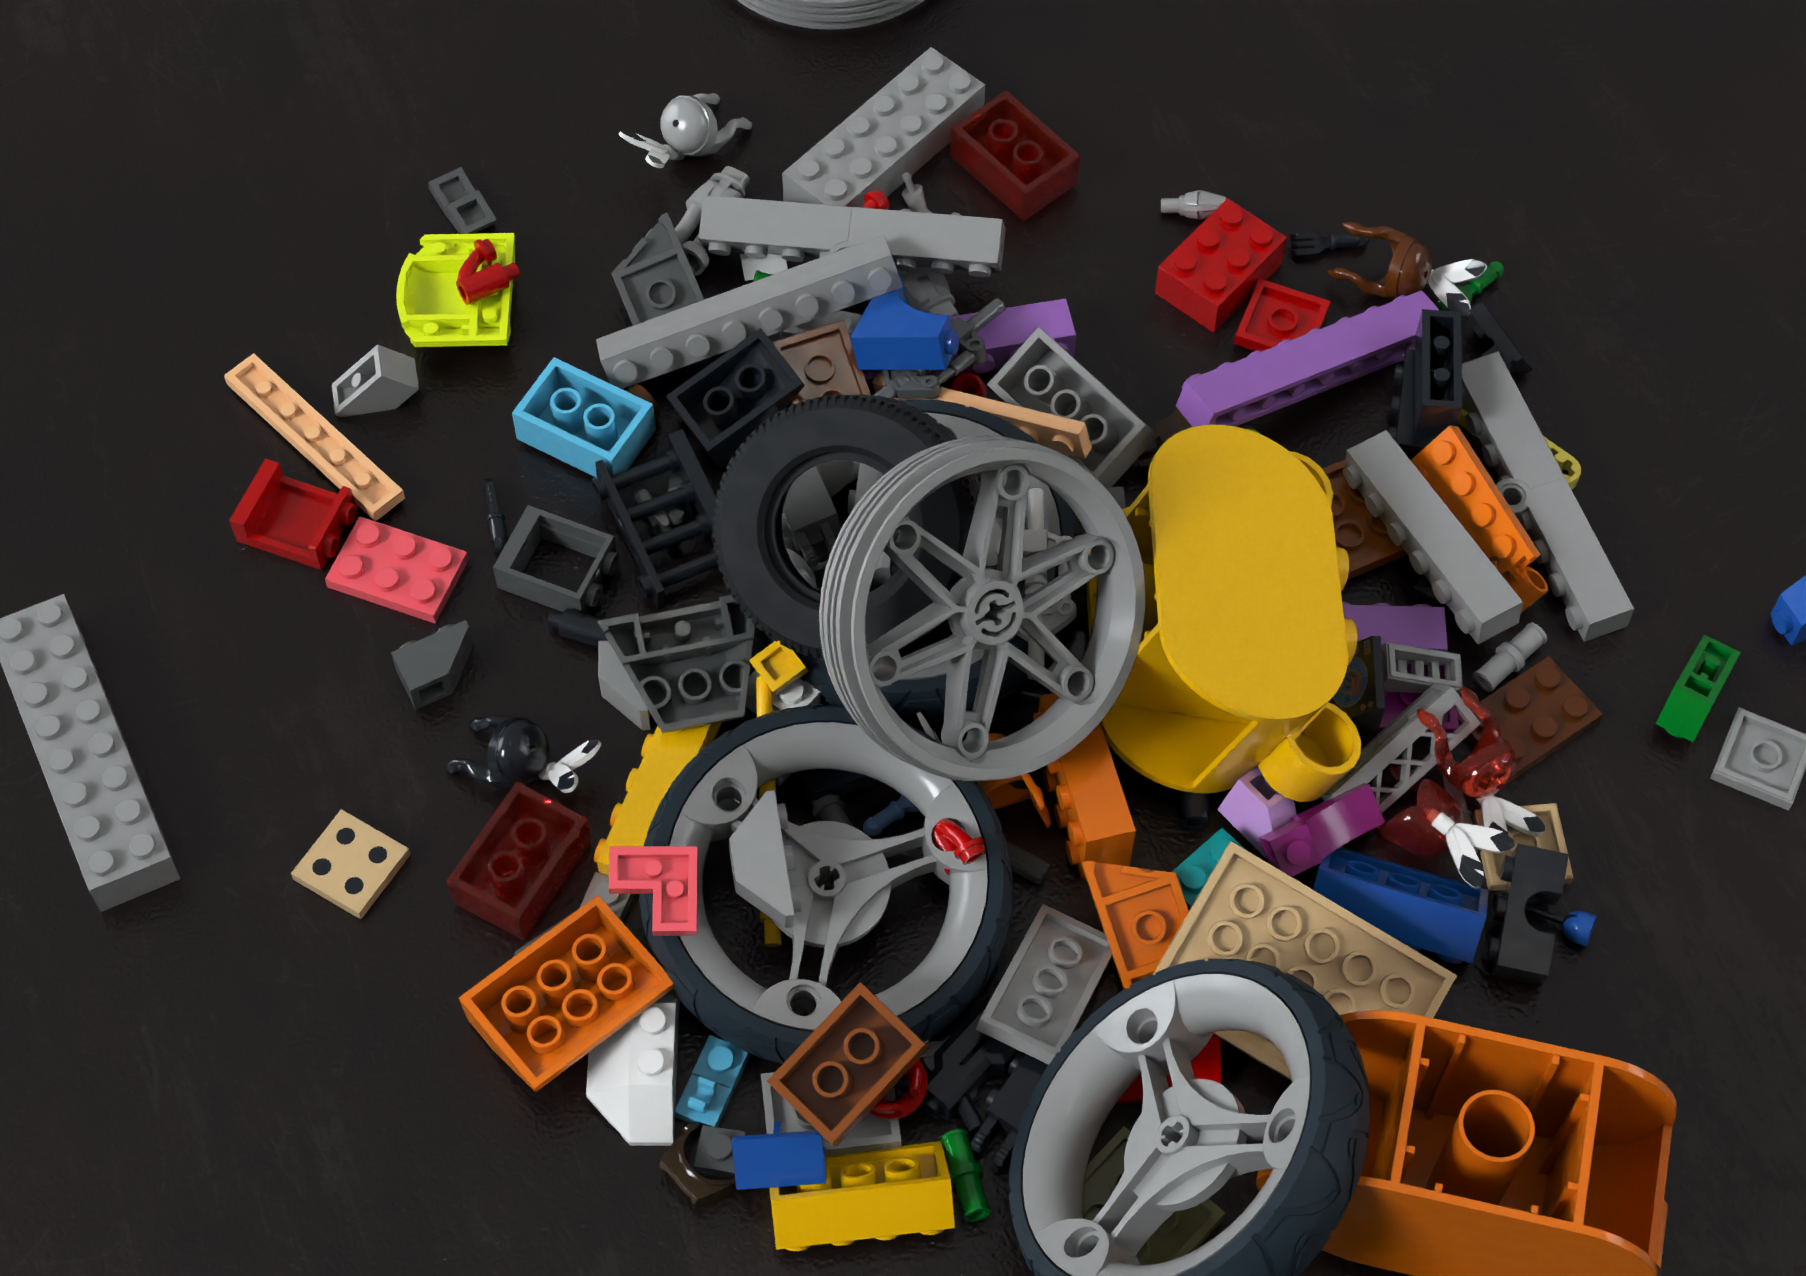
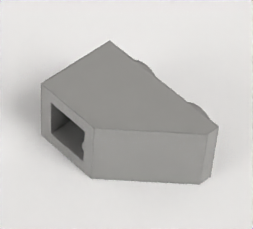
M598 641V678L602 697L641 730H651V713L609 641Z

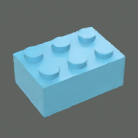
M553 357L512 412L516 438L594 477H597L595 462L602 459L610 476L628 470L656 431L652 403Z

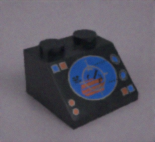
M1370 636L1357 642L1354 657L1347 667L1344 680L1336 694L1328 701L1344 711L1355 724L1361 739V747H1364L1378 734L1385 711L1381 636Z

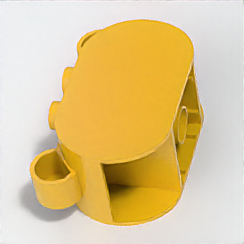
M1201 425L1182 430L1165 441L1152 458L1146 487L1130 507L1122 509L1136 538L1143 564L1145 615L1139 649L1132 670L1113 706L1100 723L1107 743L1125 763L1143 776L1166 787L1189 793L1222 792L1232 789L1239 778L1259 767L1269 785L1285 798L1298 802L1314 801L1328 792L1355 766L1361 755V739L1355 724L1344 711L1328 702L1340 688L1347 667L1352 661L1357 647V628L1353 620L1344 618L1341 594L1349 574V557L1344 548L1336 547L1333 513L1331 510L1333 490L1330 480L1323 469L1309 457L1297 452H1290L1275 441L1251 430L1228 425ZM1096 577L1086 583L1089 637L1096 608Z

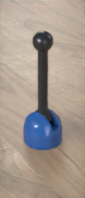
M1498 891L1494 895V903H1496L1498 895L1505 896V891ZM1530 904L1525 906V912L1561 924L1563 933L1569 940L1587 947L1597 915L1587 911L1576 910L1563 917Z

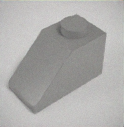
M377 344L331 384L335 415L347 417L392 410L399 407L419 390L415 358Z

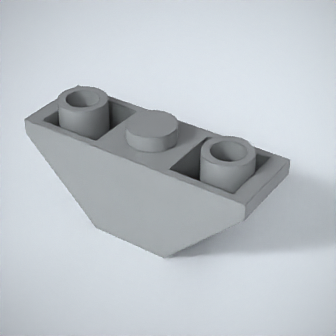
M775 790L764 793L729 838V853L735 893L784 928L794 927V913L801 912V901L798 886L790 887L788 871L795 870L792 845H783L781 830L788 829L785 803L777 804Z

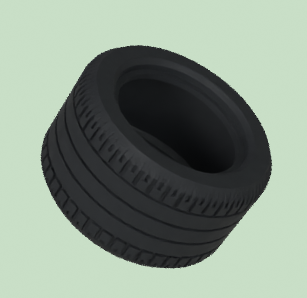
M862 394L831 395L791 405L789 408L774 414L773 418L770 417L760 424L759 429H755L746 438L747 442H742L735 452L736 456H732L726 467L728 471L724 472L720 481L721 489L717 491L715 499L717 506L714 507L713 520H715V524H713V538L716 541L714 542L715 555H718L719 559L717 563L720 573L723 572L724 577L722 578L727 589L731 590L730 594L736 604H740L741 611L748 619H752V623L758 629L766 631L765 634L776 642L780 641L781 645L791 650L796 649V652L806 656L812 654L814 658L824 660L819 626L821 592L811 586L797 571L789 557L783 538V507L791 484L810 468L834 460H849L863 463L884 475L897 464L920 451L944 442L956 440V437L954 435L951 436L950 431L941 423L938 424L935 418L927 413H922V410L912 405L908 406L905 402L896 399ZM978 473L961 477L942 486L922 500L908 514L911 521L961 556L964 553L981 486V481L977 478L979 476ZM918 547L913 554L949 592L955 583L963 578L921 547ZM900 568L897 569L887 582L868 594L865 628L867 645L933 603ZM940 623V624L937 625L936 627L932 628V629L929 630L928 632L924 633L923 635L919 636V637L916 638L915 640L911 641V642L908 643L907 645H909V644L913 643L914 641H916L917 639H919V638H921V637L927 635L929 632L933 631L935 628H937L938 626H940L942 623Z

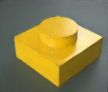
M774 641L749 660L775 696L808 672L796 653L781 645L780 641Z

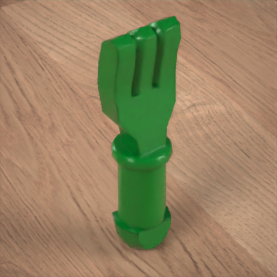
M1491 262L1487 265L1485 273L1480 277L1467 281L1466 286L1457 287L1464 293L1471 304L1472 298L1475 295H1480L1484 288L1503 275L1504 266L1500 262ZM1440 299L1438 300L1436 306L1439 309L1451 311Z

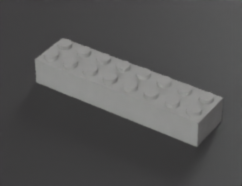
M61 594L0 618V663L87 888L99 911H105L180 880L177 868L65 595Z

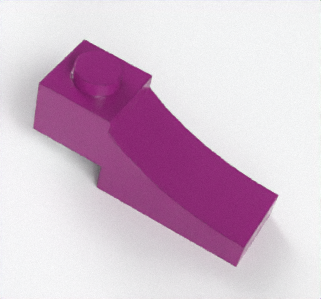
M1363 783L1291 817L1292 822L1260 836L1259 839L1270 865L1293 877L1322 863V859L1356 837L1384 824L1385 821L1370 785Z

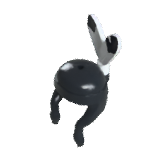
M490 715L484 718L476 717L468 723V726L474 731L487 727L497 728L488 745L487 763L489 768L483 767L467 758H454L445 765V769L449 773H455L464 769L479 782L496 788L520 787L533 780H550L560 791L570 793L578 785V776L573 770L590 760L601 747V742L596 739L589 740L557 763H547L550 756L549 742L546 734L533 721L525 717H509L506 715Z

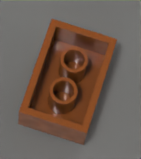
M860 982L767 1082L832 1145L838 1146L930 1047Z

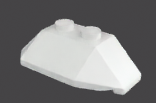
M673 990L669 991L588 1053L586 1096L630 1146H671L674 1142L680 999Z

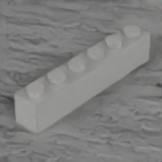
M1385 430L1346 450L1343 475L1347 484L1352 489L1357 488L1364 497L1366 507L1371 515L1381 519L1387 527V532L1392 542L1397 546L1401 545L1409 555L1413 569L1419 575L1423 574L1432 585V590L1437 600L1441 604L1446 603L1454 613L1456 623L1461 631L1465 634L1469 633L1475 642L1480 644L1518 624L1523 601L1388 431Z

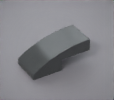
M462 167L428 182L430 192L460 234H474L497 223L496 217L479 190L475 191Z

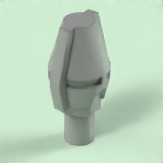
M1197 190L1180 195L1179 198H1162L1161 213H1179L1180 216L1205 219L1226 200V197Z

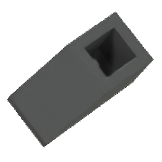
M466 620L457 624L445 625L436 633L418 641H409L398 650L391 652L396 672L415 710L453 694L474 647L470 628Z

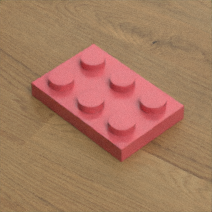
M359 516L328 572L325 582L327 588L436 624L469 558L466 551Z

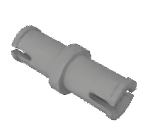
M1531 622L1509 643H1501L1496 648V654L1479 670L1473 673L1476 683L1483 690L1492 692L1511 672L1520 671L1525 666V660L1542 644L1544 645L1547 642L1548 638L1544 630Z

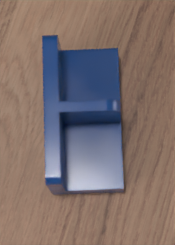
M774 1121L773 1134L737 1136L732 1139L736 1190L826 1183V1148L823 1147L822 1135L817 1130L783 1133L782 1122Z

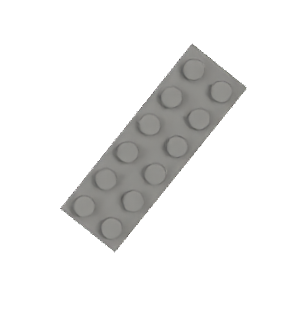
M930 47L782 173L783 201L861 208L865 204L864 195L870 191L879 190L888 197L904 183L902 180L903 173L908 172L912 176L984 113L985 84Z

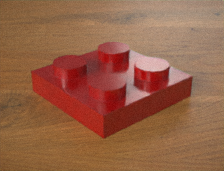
M1259 278L1236 332L1234 344L1262 352L1277 346L1283 340L1296 339L1306 335L1314 328L1321 329L1331 301Z

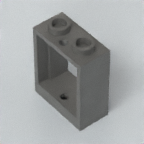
M528 505L494 564L493 571L497 588L561 612L570 608L587 613L590 607L594 608L597 606L602 595V584L607 575L612 576L615 573L620 555L616 551L613 535ZM541 539L596 558L577 593L523 573Z

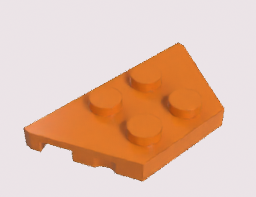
M1094 861L1081 862L1123 989H1128L1130 985L1154 973L1189 912L1177 875L1173 872Z

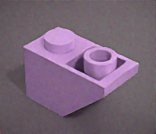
M1259 767L1239 778L1217 809L1266 859L1267 856L1259 837L1292 822L1291 817L1297 815L1294 800L1285 798L1275 791L1263 777Z

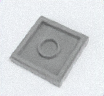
M1738 707L1710 779L1789 811L1806 770V734Z

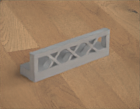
M1434 683L1361 749V755L1355 766L1321 798L1325 802L1363 783L1368 784L1372 780V786L1370 787L1382 814L1481 723L1452 686ZM1454 707L1465 722L1453 733L1441 732L1443 715ZM1433 725L1432 731H1427ZM1420 736L1431 737L1430 754L1423 760L1411 759L1413 742ZM1441 738H1446V739L1440 744ZM1403 752L1402 759L1397 758ZM1390 763L1401 764L1400 781L1393 787H1381L1383 769ZM1411 765H1416V766L1410 771V766H1411ZM1380 792H1385L1386 794L1380 798Z

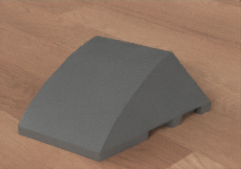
M731 595L719 597V601L654 614L639 616L638 613L597 621L662 734L744 718L751 664L749 660L752 656L755 625L752 623V619H748L741 611L740 604L737 605Z

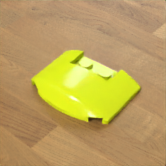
M514 233L424 235L420 239V245L423 248L416 255L409 253L405 259L398 278L396 294L401 325L414 347L508 345L511 334L510 317L513 279L509 281V288L470 305H466L460 297L456 281L461 266L475 250L474 241L478 239L482 241L489 239L495 248L497 260L492 261L490 266L499 263L504 267L513 262L515 263ZM481 263L476 272L483 270L487 267H484Z

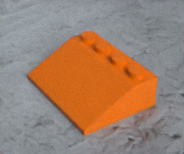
M597 895L461 995L459 1001L468 1021L492 1050L537 1092L674 988V983L663 967L601 897Z

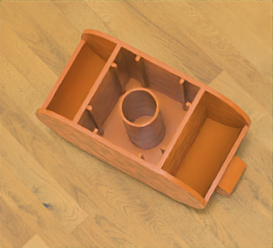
M1385 1010L1357 1011L1340 1015L1354 1037L1363 1060L1369 1091L1370 1132L1369 1138H1367L1366 1158L1359 1182L1347 1210L1337 1228L1330 1233L1331 1237L1323 1247V1251L1352 1262L1412 1276L1660 1275L1668 1204L1664 1200L1672 1128L1677 1112L1675 1096L1665 1083L1651 1073L1618 1059L1421 1015ZM1273 1169L1259 1170L1257 1172L1256 1185L1259 1191L1268 1180Z

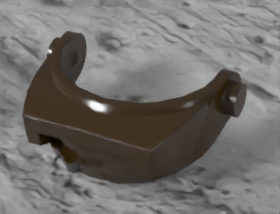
M690 1122L683 1129L684 1133L672 1143L660 1161V1169L670 1175V1181L675 1182L677 1187L686 1196L691 1198L694 1206L723 1200L737 1191L735 1177L729 1180L705 1178L693 1170L686 1160L684 1148L701 1132L702 1125L699 1122Z

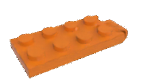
M1449 425L1420 451L1411 462L1523 601L1521 613H1523L1548 592V585L1544 578L1533 568L1527 567L1541 554L1460 428Z

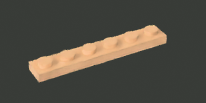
M254 353L224 375L226 384L339 489L342 486L351 488L355 504L371 519L377 521L405 499L403 490Z
M878 371L872 381L875 393L885 386L883 372ZM941 387V393L935 399L894 398L899 401L939 400L962 404L967 408L969 406L977 408L1015 425L1031 436L1039 445L1056 450L1065 456L1086 459L1092 448L1085 422Z

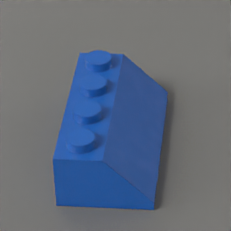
M1339 847L1322 859L1313 886V890L1415 951H1420L1421 949L1437 953L1440 959L1454 964H1460L1462 961L1473 963L1487 916L1489 894L1487 889L1474 888L1463 882Z

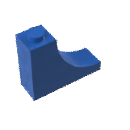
M904 287L873 297L850 336L858 370H946L951 358L957 353L959 348V336L957 331L952 328L950 316L926 313L910 307L907 303Z

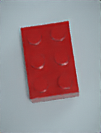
M1227 198L1158 266L1155 294L1215 333L1253 294L1259 278L1267 280L1282 265L1287 237Z

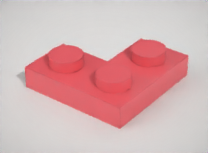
M610 846L609 894H653V936H697V846Z

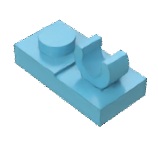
M709 1035L674 1111L675 1117L689 1123L699 1122L701 1125L718 1127L750 1058V1053L727 1041Z

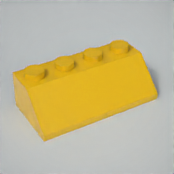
M941 1141L903 1145L900 1148L826 1156V1183L769 1188L776 1250L803 1251L812 1245L828 1243L835 1246H845L852 1244L855 1240L870 1238L887 1241L903 1234L921 1233L923 1235H935L941 1233L944 1229L955 1228L951 1178Z

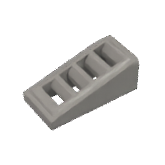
M1385 642L1381 646L1384 691L1424 693L1434 683L1452 686L1458 694L1463 691L1460 654ZM1407 664H1411V674L1407 673ZM1424 665L1428 666V677L1424 676ZM1439 665H1444L1445 679H1440Z

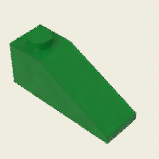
M1704 634L1676 682L1655 724L1665 728L1674 737L1685 738L1694 742L1741 652Z

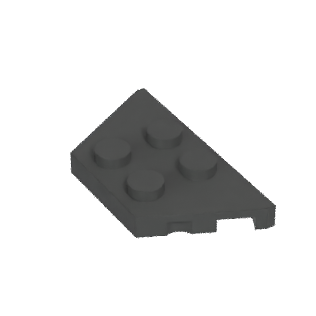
M668 212L661 215L658 223L645 238H641L634 246L628 258L622 260L611 273L633 326L704 300Z

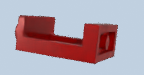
M265 458L229 521L237 542L322 570L328 558L334 557L337 553L340 537L346 526L349 527L353 524L357 515V505L355 504L351 488L342 486L339 493L336 494L283 475L280 463Z

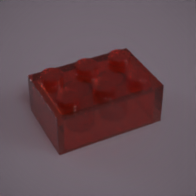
M1007 90L951 127L950 156L1022 221H1026L1078 184L1081 155Z
M516 781L446 880L452 902L524 941L591 843L588 819Z

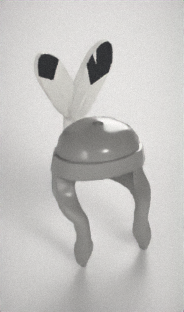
M699 93L693 96L680 95L672 99L663 110L660 119V129L664 140L669 145H662L628 130H621L619 135L629 143L648 150L649 153L645 158L647 163L656 168H663L668 160L681 161L685 156H709L718 152L730 141L737 128L750 130L752 122L744 117L731 119L725 127L718 131L717 120L706 103L717 105L720 102V97L716 93Z

